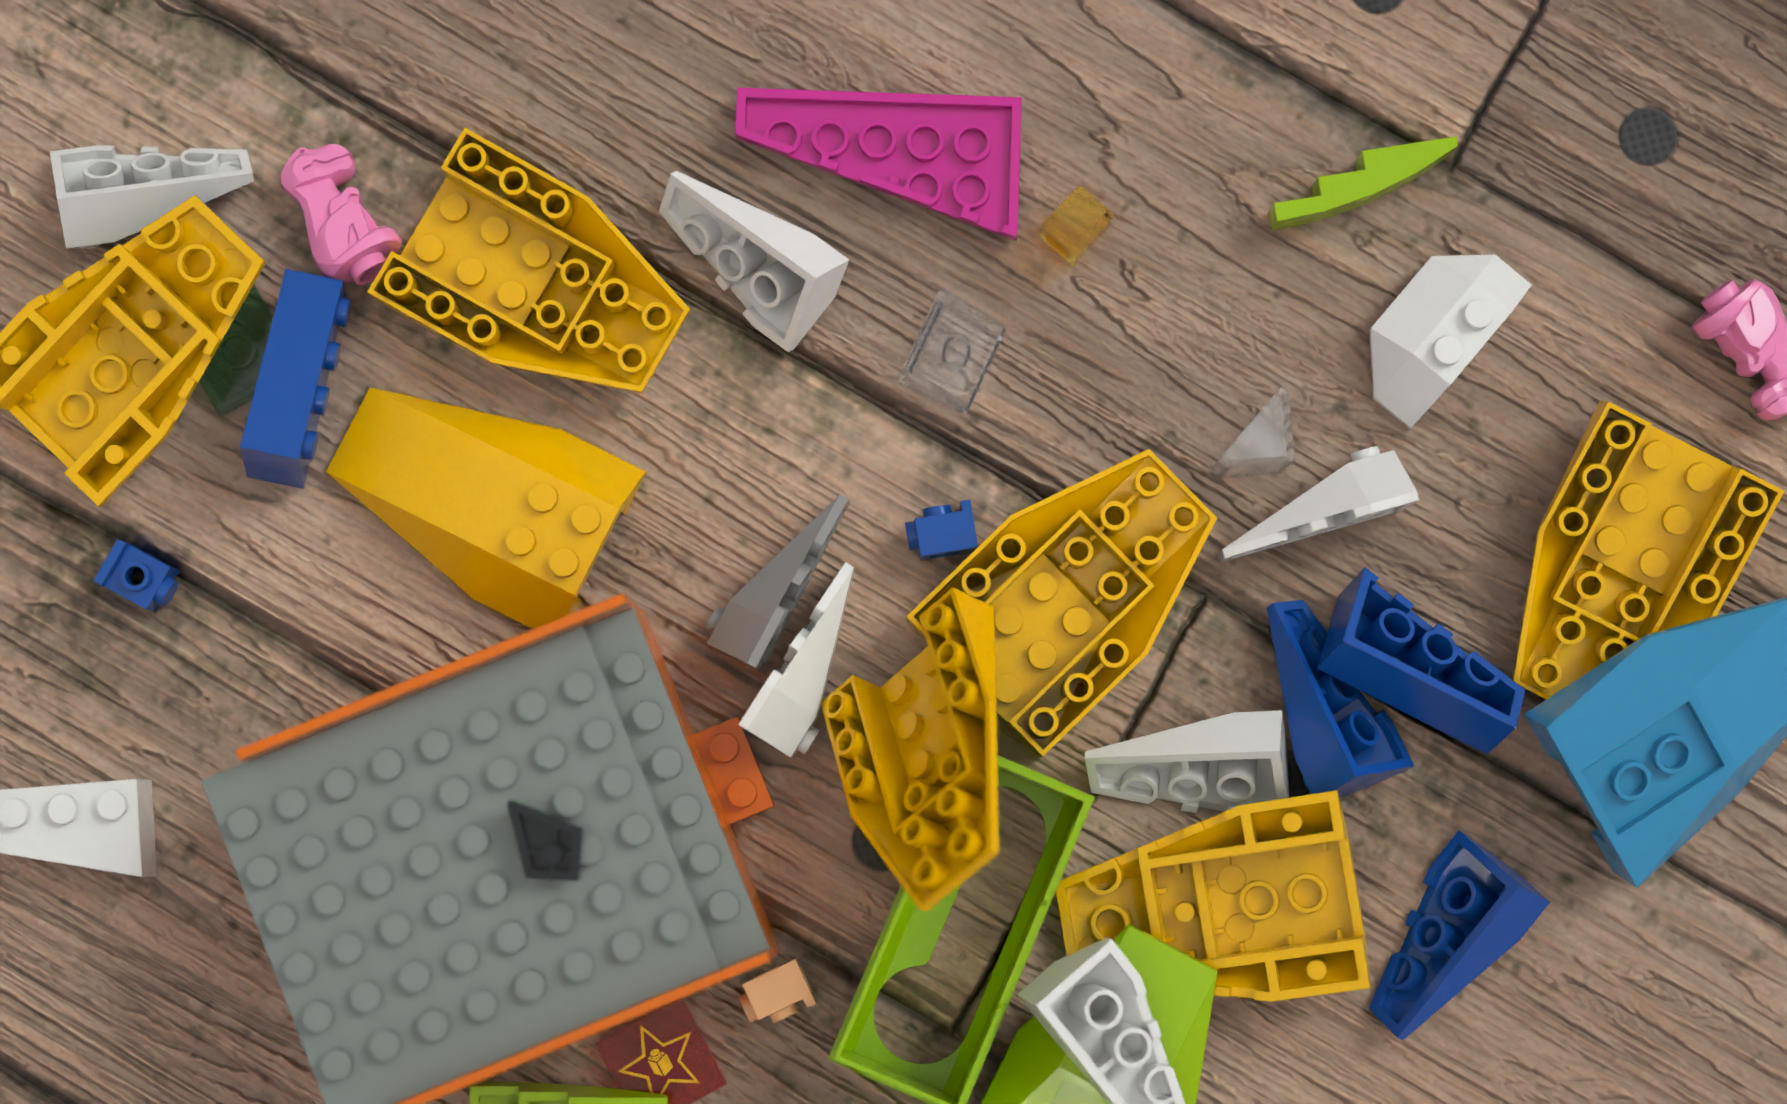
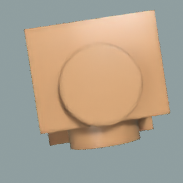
M798 957L745 981L742 986L746 993L739 996L741 1005L750 1023L770 1016L772 1023H776L799 1011L796 1002L803 999L807 1008H809L818 1001Z

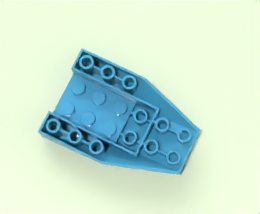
M1787 597L1645 635L1524 714L1545 753L1563 765L1598 828L1591 832L1611 870L1636 888L1729 804L1787 737Z

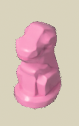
M328 144L312 150L300 147L289 158L281 172V186L288 197L301 207L305 217L309 247L318 270L324 277L342 280L343 284L355 281L357 285H365L373 282L390 252L399 253L402 239L396 230L387 226L377 225L373 217L362 207V194L357 188L348 187L342 193L338 190L337 186L349 182L356 172L353 155L345 147L338 144Z
M1752 278L1738 287L1734 280L1731 279L1716 288L1700 302L1706 309V312L1693 323L1692 330L1699 339H1714L1724 356L1730 357L1736 362V372L1740 377H1752L1758 372L1762 375L1765 384L1751 395L1752 407L1757 408L1756 414L1759 418L1766 421L1784 418L1787 416V320L1777 296L1765 283Z

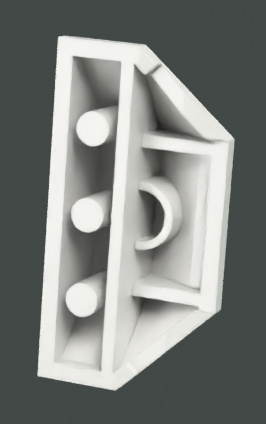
M1496 255L1431 256L1369 329L1373 400L1404 426L1411 429L1511 314L1529 290L1531 284Z

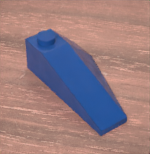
M1304 600L1278 602L1268 606L1267 613L1294 758L1302 773L1303 782L1311 794L1338 790L1339 798L1345 797L1412 768L1414 764L1393 721L1384 709L1376 713L1360 690L1317 669L1327 632Z
M1460 830L1429 867L1423 881L1424 884L1428 885L1417 912L1411 910L1405 925L1410 928L1400 952L1391 955L1369 1006V1009L1400 1040L1408 1037L1514 946L1550 903L1519 873Z

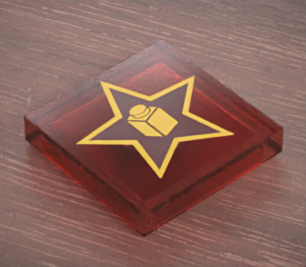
M684 998L657 1009L595 1043L618 1089L666 1094L668 1096V1104H691L728 1083Z

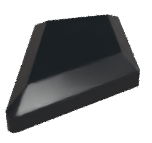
M514 800L509 801L507 807L526 878L579 881L583 828Z

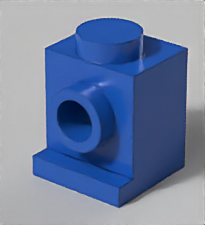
M970 500L960 502V511L952 512L951 505L934 506L923 509V517L914 518V521L905 522L909 551L919 549L920 561L972 553L978 547Z
M117 539L96 575L94 582L146 610L157 612L160 605L165 607L173 598L178 587V581L175 578L180 570L131 543ZM141 568L144 572V580L141 584L134 586L131 583V579L137 569Z

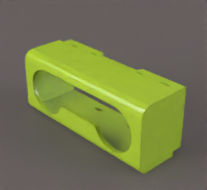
M997 755L998 787L1016 790L1024 794L1036 805L1044 821L1046 839L1038 865L964 1040L955 1051L943 1059L929 1063H915L904 1060L892 1053L883 1044L877 1033L874 1022V1006L881 988L888 979L899 971L909 967L923 966L928 963L961 886L959 885L929 911L925 912L916 906L903 886L900 885L828 1056V1060L928 1104H967L1095 799L1092 795Z

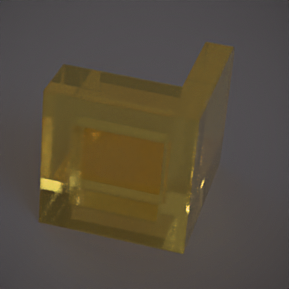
M1077 186L1041 225L1039 236L1071 265L1075 266L1111 227L1115 215L1083 186Z

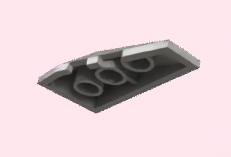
M839 495L729 600L725 610L719 607L715 609L704 630L705 633L710 635L707 645L759 673L762 672L849 506L848 498Z

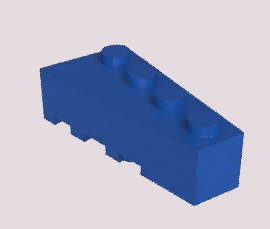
M290 269L285 270L240 444L247 478L304 489L310 460L314 459L317 448L318 432L316 431L320 415L324 416L328 404L330 388L326 387L329 371L336 370L341 344L336 342L339 326H347L352 301L345 298L342 280Z
M1364 567L1338 596L1317 669L1488 754L1516 729L1525 689L1475 651L1469 655L1464 652L1451 638L1453 635L1439 623L1434 627L1429 625L1411 611L1413 603L1400 593H1397L1394 597L1376 584L1379 577Z

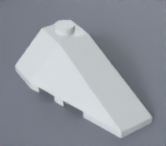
M96 145L50 151L66 249L75 247L92 249L104 243L116 242L139 232L194 195L205 203L254 182L247 150L189 148L180 156H168L159 153L158 147H142L141 155L116 154L114 146Z
M678 171L670 174L659 213L694 255H703L718 273V276L714 279L724 292L731 289L745 306L746 310L742 314L749 323L787 352L795 349L836 297L849 259L811 232Z
M1282 710L1233 712L1085 751L1084 759L1091 793L1145 804H1149L1155 801V799L1181 803V811L1197 813L1198 807L1224 812L1243 804L1289 798L1287 741Z
M1107 937L1053 962L1017 994L1048 1034L1108 1104H1186L1174 1069L1167 1060L1160 1039L1162 1034L1158 1023L1152 1017L1145 996L1147 991L1142 977L1111 938Z

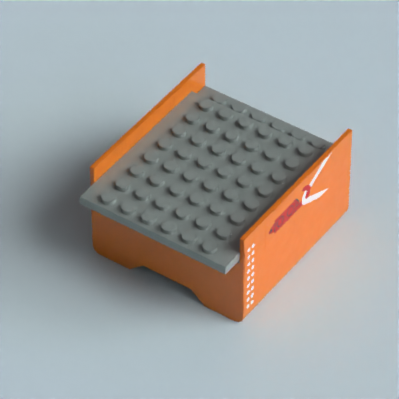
M624 593L236 750L238 758L247 762L201 780L325 1104H425L768 963L780 952L777 939L731 827V824L775 807L745 730L738 725L741 720L737 716L694 734L644 610ZM514 800L583 828L579 881L526 878L507 807L509 801Z

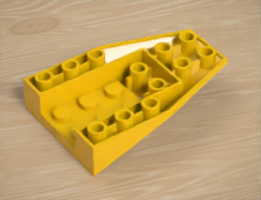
M464 128L440 168L446 178L402 253L398 255L393 251L390 252L367 293L379 304L494 365L643 393L690 313V308L588 196L469 129Z
M1599 400L1537 531L1512 680L1534 694L1548 699L1645 635L1717 616L1785 491L1741 468L1733 467L1695 448L1609 401Z
M1147 449L1010 515L906 616V621L926 640L919 616L952 587L994 607L996 713L1041 758L1148 655L1217 517L1150 449Z
M954 587L919 616L928 646L884 685L879 687L852 675L821 702L851 817L916 906L925 912L929 911L999 854L994 607Z

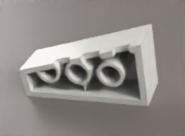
M128 779L0 790V853L138 877L157 876L152 780Z

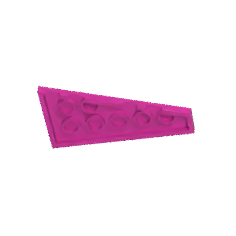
M737 88L736 139L1017 241L1022 97Z

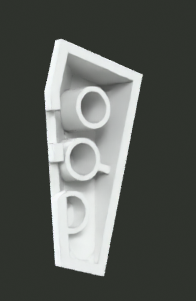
M1378 446L1354 452L1350 454L1352 462L1347 463L1217 553L1219 562L1222 563L1403 511L1419 501L1417 490L1394 450L1380 454Z
M846 562L813 610L809 618L811 622L807 628H803L790 644L783 659L785 663L780 670L772 671L738 724L792 759L797 751L806 755L820 733V730L813 725L819 717L821 702L854 575V567Z

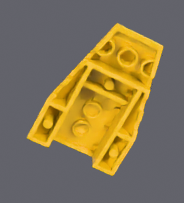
M196 195L141 229V234L124 245L118 244L104 253L105 257L83 271L78 270L62 281L63 284L46 295L41 294L27 303L0 332V409L9 411L68 468L64 474L98 507H102L168 437L266 263L262 257Z
M372 387L369 388L326 470L331 477L472 599L531 629L576 612L581 602V599L577 597L619 514H626L646 475V471L558 428Z
M1338 790L1236 806L1060 880L1056 890L1066 956L1107 937L1113 939L1130 924L1217 969L1214 996H1233L1274 1002L1371 988L1365 929L1350 840Z

